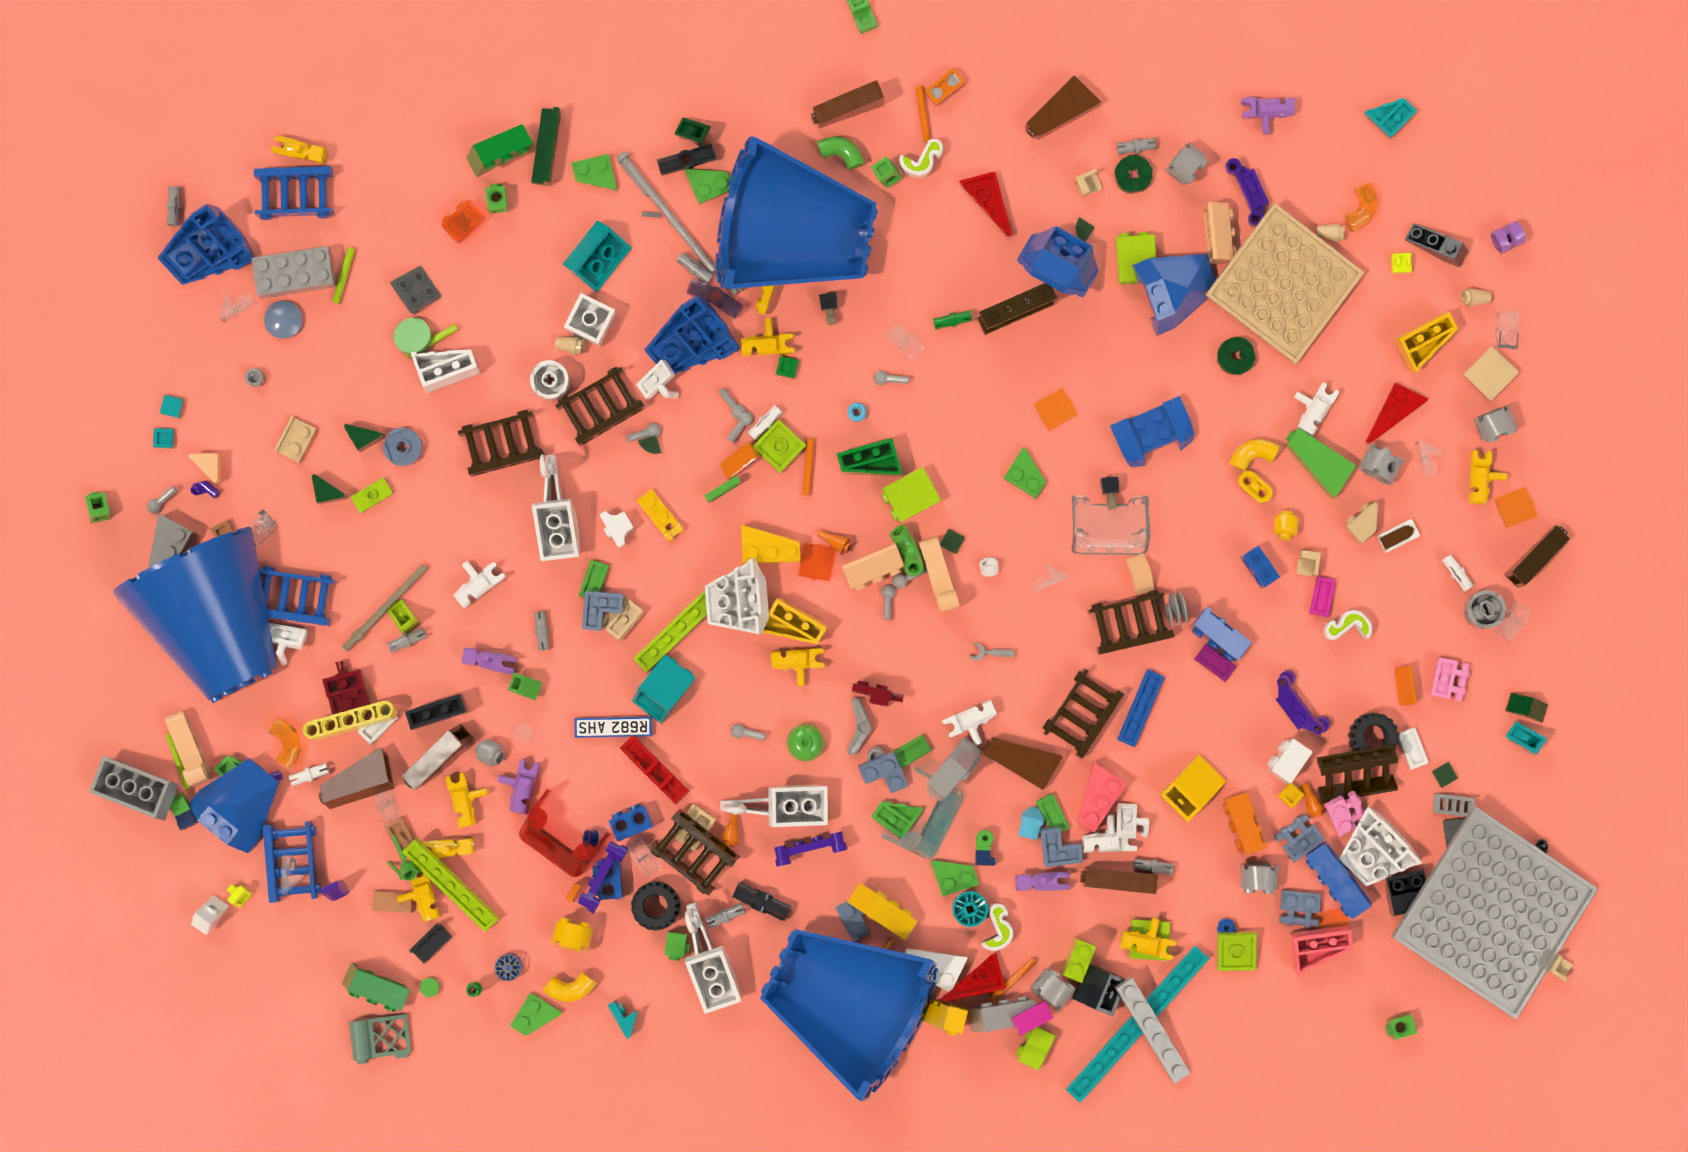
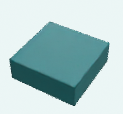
M164 395L159 413L179 418L184 400Z
M154 428L153 448L173 449L174 429Z

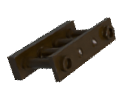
M1043 283L979 311L981 316L977 317L984 335H987L1054 306V300L1057 299L1053 287Z
M616 366L607 371L608 375L570 397L566 395L557 401L558 404L555 406L558 411L564 408L578 432L575 440L579 447L645 409L641 400L633 399L620 377L624 373L622 367L617 368ZM612 379L627 402V408L622 411L616 408L604 387V384ZM595 389L598 390L611 413V417L605 421L600 418L587 396L588 393ZM578 399H581L594 421V427L589 430L587 428L584 429L570 405Z
M522 410L517 412L516 416L474 427L472 424L461 427L462 430L458 431V435L460 437L466 436L472 459L471 467L467 468L470 477L538 460L542 454L544 455L542 448L538 449L533 439L529 418L534 417L532 411ZM518 421L522 423L528 446L527 452L521 454L516 449L510 426L511 423ZM503 426L509 449L508 457L502 459L501 456H498L492 428ZM484 431L491 456L490 462L482 463L480 461L473 433Z
M1158 590L1147 592L1148 596L1103 606L1102 603L1091 605L1092 609L1087 611L1088 614L1095 613L1101 638L1100 646L1096 648L1097 654L1101 655L1174 638L1173 630L1168 631L1164 625L1158 598L1165 596L1164 592L1159 593ZM1151 600L1157 625L1156 634L1149 635V632H1146L1139 603ZM1130 604L1133 607L1139 632L1137 634L1138 638L1130 639V636L1127 635L1121 610L1122 606ZM1114 609L1120 638H1118L1119 642L1112 643L1108 638L1102 613L1104 610Z
M1084 669L1083 672L1078 671L1073 679L1076 683L1052 720L1047 719L1042 727L1045 730L1043 732L1045 736L1051 731L1074 746L1077 751L1075 755L1080 759H1083L1124 696V693L1116 690L1115 693H1110L1087 678V669ZM1082 683L1104 697L1106 702H1108L1105 709L1102 707L1098 708L1075 693L1079 685ZM1070 699L1095 714L1097 718L1096 723L1089 725L1064 709ZM1060 715L1085 731L1087 736L1084 741H1078L1054 725Z
M1393 744L1317 757V765L1321 776H1325V786L1318 787L1322 803H1327L1340 795L1346 800L1349 798L1348 793L1350 791H1355L1359 797L1398 791L1394 775H1390V764L1398 763V756ZM1382 766V776L1371 778V768ZM1363 769V780L1352 781V771ZM1344 772V783L1333 785V774Z
M679 809L671 818L674 821V825L660 843L655 840L648 848L651 849L654 856L662 858L696 885L699 892L709 896L715 889L711 883L726 865L732 867L740 856L683 810ZM684 829L689 833V837L678 852L673 855L666 847L678 831ZM699 841L704 845V850L693 864L688 867L681 859L694 842ZM710 853H714L719 857L720 861L709 875L703 879L696 871Z

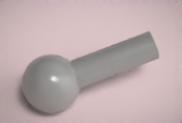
M883 370L877 371L873 377L874 382L880 386L885 385L887 382L909 384L910 382L909 376L888 375Z
M724 387L721 388L718 393L731 408L732 416L735 419H739L746 411V408L741 404H737Z
M745 411L739 417V422L727 437L729 442L733 443L743 428L753 422L751 412Z
M650 423L647 429L626 435V439L629 443L647 436L656 438L660 436L662 429L659 424Z
M172 485L158 499L148 501L147 510L152 514L159 513L162 510V504L178 491L177 488Z
M924 566L922 573L917 576L896 574L893 577V585L898 589L906 587L908 581L927 573V569Z
M890 584L884 585L881 589V595L884 598L883 620L887 621L891 620L892 598L896 595L895 587Z
M740 723L734 724L731 728L732 736L737 739L745 736L765 741L767 737L766 733L746 729Z

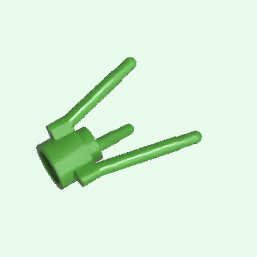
M392 835L402 863L399 869L390 861L387 864L399 876L400 880L411 881L416 878L420 870L412 862L406 861L396 835Z

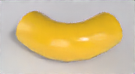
M1264 439L1248 440L1236 449L1229 464L1239 470L1246 471L1249 463L1255 458H1262L1272 462L1280 446Z
M583 972L571 983L562 982L554 975L543 989V992L560 1002L572 1003L583 999L592 991L597 983Z

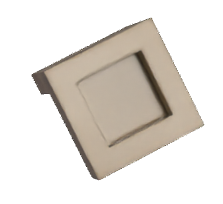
M1096 169L1075 177L1074 182L1081 198L1102 189Z
M1306 550L1299 551L1296 573L1313 577L1318 576L1321 553Z
M1557 954L1547 972L1566 982L1568 979L1566 975L1573 965Z

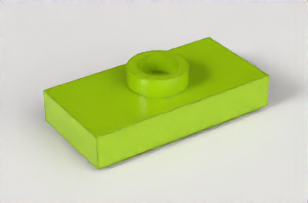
M383 477L351 496V499L360 514L394 493Z

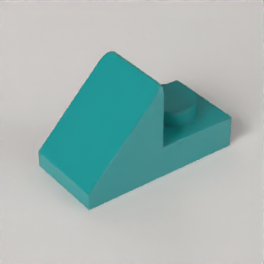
M1515 721L1505 736L1509 741L1533 755H1537L1547 741L1546 737Z
M615 1000L608 1004V1007L626 1039H628L632 1035L638 1010L625 1017L624 1013L626 1011L621 1002L617 1004Z

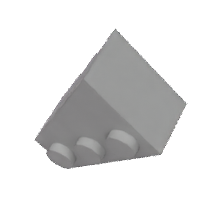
M158 514L148 568L178 553L186 552L196 533L164 515Z
M963 737L927 784L946 798L960 780L965 781L971 774L972 770L981 760L978 756L982 751L967 738Z

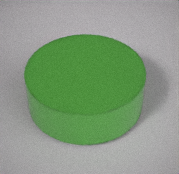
M426 978L420 984V991L425 997H433L440 990V984L435 978Z

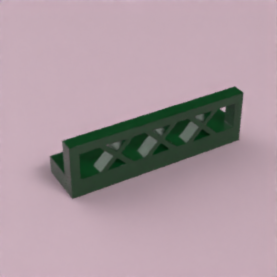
M554 107L553 110L542 108L531 179L532 184L551 187L561 118L559 107Z

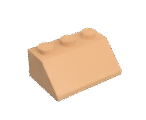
M1207 202L1203 213L1211 265L1228 264L1236 254V247L1232 246V239L1235 238L1234 228L1230 226V220L1233 219L1232 209H1229L1227 203Z
M896 544L842 566L850 589L855 588L856 591L866 588L865 584L873 581V584L883 581V576L885 575L895 576L901 573V569L904 568Z

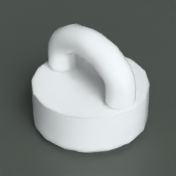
M987 557L980 561L979 567L983 576L991 577L999 572L997 559Z

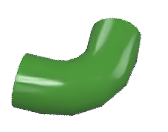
M834 136L816 141L823 159L838 155L843 158L848 170L856 169L865 164L863 155L857 145L847 138Z
M905 525L897 526L891 531L890 537L902 556L905 572L908 575L917 576L922 573L924 568L920 550Z

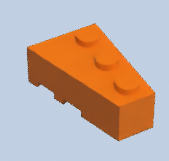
M1244 792L1223 799L1224 804H1222L1224 814L1229 816L1230 822H1228L1231 834H1235L1236 841H1234L1237 852L1241 851V854L1248 855L1269 848L1267 842L1264 843L1262 829L1258 826L1255 817L1256 813L1248 793Z

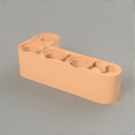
M934 537L918 542L940 614L959 608L958 598L953 589L938 538Z
M181 710L165 717L166 725L184 766L183 775L188 786L194 787L212 779L185 711Z

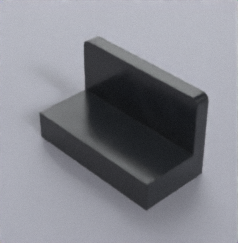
M436 923L409 952L414 953L425 964L452 935L440 923Z

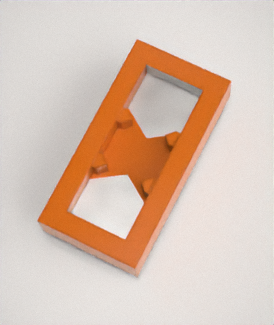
M953 67L925 89L924 93L937 106L962 87L966 81Z

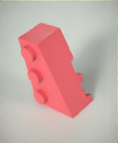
M1092 763L1077 822L1091 832H1095L1126 786V783L1096 763Z

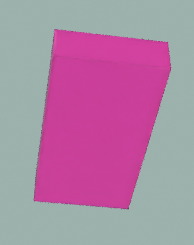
M1316 576L1309 614L1329 617L1336 580Z
M1041 1001L1011 1017L1018 1035H1023L1053 1019L1047 1002Z

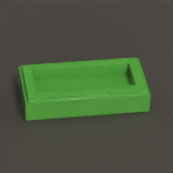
M736 475L704 496L707 502L711 503L740 485L741 482Z
M591 559L578 596L585 597V591L601 592L609 565Z
M920 735L894 750V753L901 768H904L932 750L924 736Z
M1053 793L1035 801L1048 827L1059 826L1060 832L1070 828Z

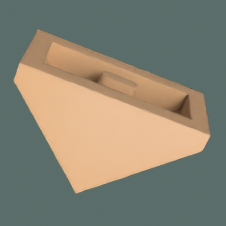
M190 454L188 456L215 484L219 485L221 483V455Z
M1140 554L1126 558L1135 595L1154 591L1152 573L1145 555Z

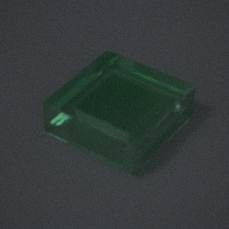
M948 528L940 546L957 554L965 537Z
M1449 762L1431 771L1440 788L1458 779Z

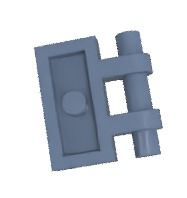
M1305 813L1300 817L1294 818L1290 825L1286 828L1282 827L1279 833L1274 836L1277 842L1284 838L1288 843L1282 848L1293 863L1325 840L1314 824L1308 828L1304 825L1309 820ZM1299 828L1301 833L1292 838L1290 834Z
M1282 890L1280 910H1288L1287 916L1280 915L1279 923L1287 924V926L1303 925L1304 928H1310V926L1318 927L1319 919H1311V913H1319L1321 894ZM1294 911L1305 912V918L1294 917Z

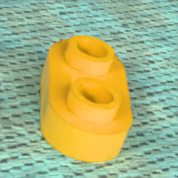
M775 285L762 286L761 291H764L762 299L758 298L755 309H758V314L766 315Z
M1245 471L1238 477L1239 487L1256 502L1265 503L1271 499V487L1254 472ZM1245 478L1250 479L1249 485L1244 483ZM1260 490H1263L1265 492L1264 497L1259 496L1258 493Z

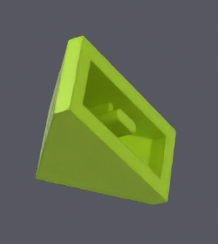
M402 599L387 611L399 630L404 634L420 623L419 619Z

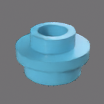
M853 403L849 406L847 413L852 421L860 422L866 417L867 411L863 404ZM855 409L861 411L859 416L854 415L853 411Z

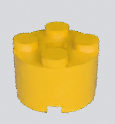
M560 918V921L555 922L551 945L554 946L556 942L559 943L560 948L580 952V949L583 948L585 949L584 953H588L593 929L590 928L591 924L579 922V925L571 923L572 920Z

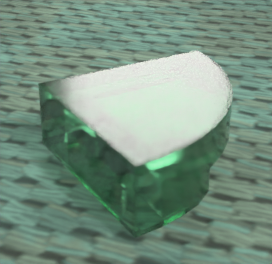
M1079 217L1076 222L1077 237L1086 242L1095 227Z
M656 435L638 440V443L646 452L662 454Z

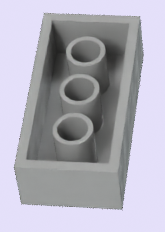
M328 246L252 258L256 292L260 299L336 287L332 254Z
M103 756L89 793L165 821L179 784Z

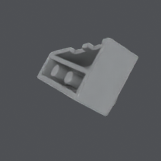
M1028 996L1017 997V1001L1010 1002V999L1000 1000L999 1004L989 1002L983 1003L979 1007L968 1008L971 1031L989 1032L1015 1027L1011 1017L1036 1005L1035 999H1028Z

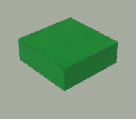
M780 356L776 375L795 379L799 360Z

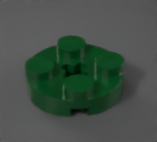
M1128 155L1121 159L1115 168L1116 184L1119 189L1128 194L1142 192L1151 183L1153 169L1143 157ZM1136 170L1138 178L1130 179L1128 172Z
M1234 337L1227 339L1218 348L1217 364L1227 374L1242 375L1248 372L1255 362L1253 346L1245 338ZM1238 351L1241 360H1232L1231 353Z

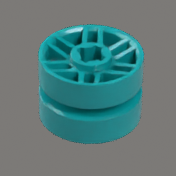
M964 891L954 899L952 913L961 925L975 927L981 924L987 917L988 905L984 897L979 893ZM972 905L973 911L967 912L966 907Z

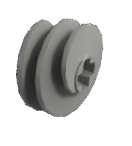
M1181 591L1177 592L1176 597L1173 592L1169 593L1168 603H1166V614L1170 627H1173V616L1176 617L1178 626H1181V615H1183L1185 622L1188 623L1187 606Z

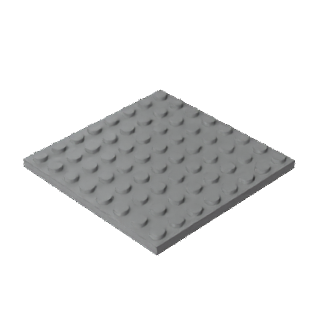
M1473 806L1391 937L1506 1014L1517 1019L1598 888L1478 807Z

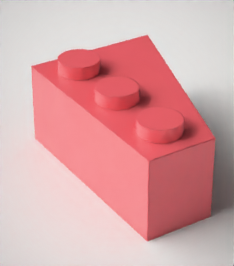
M1348 925L1290 933L1294 970L1297 975L1353 949L1352 933Z

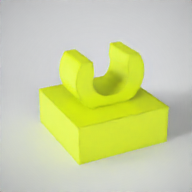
M1411 253L1391 254L1392 274L1412 272Z
M231 884L227 889L231 894L227 900L238 908H241L253 895L249 889L241 885L235 887Z

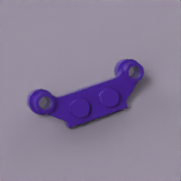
M1231 158L1225 165L1226 172L1236 177L1250 210L1248 223L1250 226L1256 227L1264 216V208L1269 202L1255 170H1250L1242 166L1238 159ZM1229 166H1234L1235 170H1231ZM1252 218H1256L1258 222H1253Z
M1291 670L1283 671L1277 680L1278 697L1276 701L1298 730L1303 728L1317 735L1326 732L1331 727L1330 719L1326 716L1314 717L1292 688V684L1296 681L1295 673Z
M842 831L830 834L831 838L823 839V836L811 838L812 842L806 844L804 840L794 842V847L786 848L785 845L774 847L776 867L791 864V855L831 846L833 853L848 850L847 844L843 840Z
M610 841L605 850L608 852L606 859L602 858L597 866L599 872L597 876L593 875L588 883L590 889L587 894L582 893L577 902L578 904L586 907L587 911L595 913L601 902L600 899L595 897L615 859L622 862L629 848Z

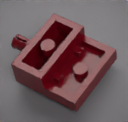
M343 661L336 662L338 674L322 679L332 715L370 705L362 670L346 672Z
M859 680L857 684L853 683L852 692L869 695L870 704L888 707L891 700L903 703L904 695L888 690V686L877 684L876 688L870 687L868 682Z

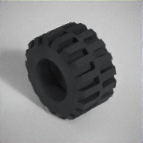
M1367 713L1361 715L1353 721V725L1349 728L1350 733H1348L1350 741L1348 743L1349 746H1352V751L1370 748L1365 744L1363 735L1366 728L1372 725L1378 726L1383 732L1384 740L1381 746L1393 744L1395 748L1396 745H1399L1398 737H1400V734L1397 732L1398 727L1385 714Z
M659 881L649 882L641 886L631 901L633 918L641 927L643 926L648 930L658 931L667 928L676 920L680 912L679 896L674 888ZM658 894L665 898L667 910L664 915L651 917L646 913L644 904L651 895Z

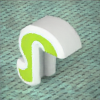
M938 139L928 140L918 162L900 155L899 165L901 170L906 175L917 179L926 177L932 171L933 157H936V159L941 158L943 152L941 141Z
M1351 610L1344 612L1339 617L1337 625L1334 620L1326 623L1323 627V635L1329 640H1336L1355 626L1363 638L1367 640L1372 635V625L1368 617L1361 611Z
M994 903L988 909L998 936L981 942V945L990 951L1003 949L1010 944L1013 938L1011 925L1003 919V916L1008 915V911L1000 903Z

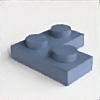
M585 591L582 629L602 631L603 612L623 613L624 594Z
M894 751L858 765L865 784L884 777L891 794L909 786Z
M1059 826L1040 828L1044 867L1083 863L1080 842L1062 844Z
M847 901L835 907L853 942L870 933L861 916L864 914Z

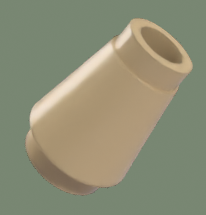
M1340 223L1318 225V237L1335 242L1344 240L1345 226L1340 225Z
M1467 288L1461 294L1462 304L1471 307L1490 303L1491 292Z
M557 337L555 348L576 356L583 354L585 347L584 339L580 337Z

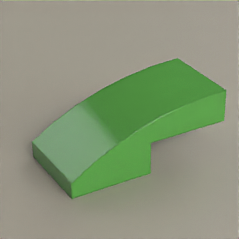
M847 0L860 34L878 28L868 0Z

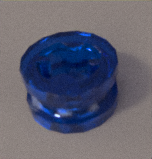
M586 829L583 834V845L586 847H596L599 841L598 831Z

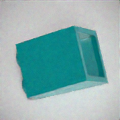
M664 655L638 687L631 702L662 724L691 687L696 677L693 676L690 670L678 665L674 658Z

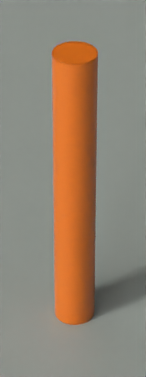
M916 86L923 142L927 143L931 138L923 86Z
M807 438L802 492L804 496H810L814 438Z
M1032 957L1005 982V990L994 992L990 996L994 1003L1036 964Z

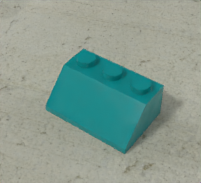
M597 220L562 265L592 290L598 292L632 247L609 226Z

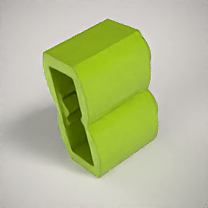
M1036 1027L1025 1033L1024 1038H1026L1024 1045L1020 1044L1015 1055L1018 1056V1061L1039 1071L1055 1035Z

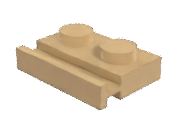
M291 416L274 451L300 463L317 429Z
M624 596L623 613L607 612L603 617L602 627L621 642L645 612Z
M694 804L686 813L708 831L716 821L715 818ZM680 829L674 838L684 844L689 837V833L684 829ZM695 841L690 849L695 852L701 842Z

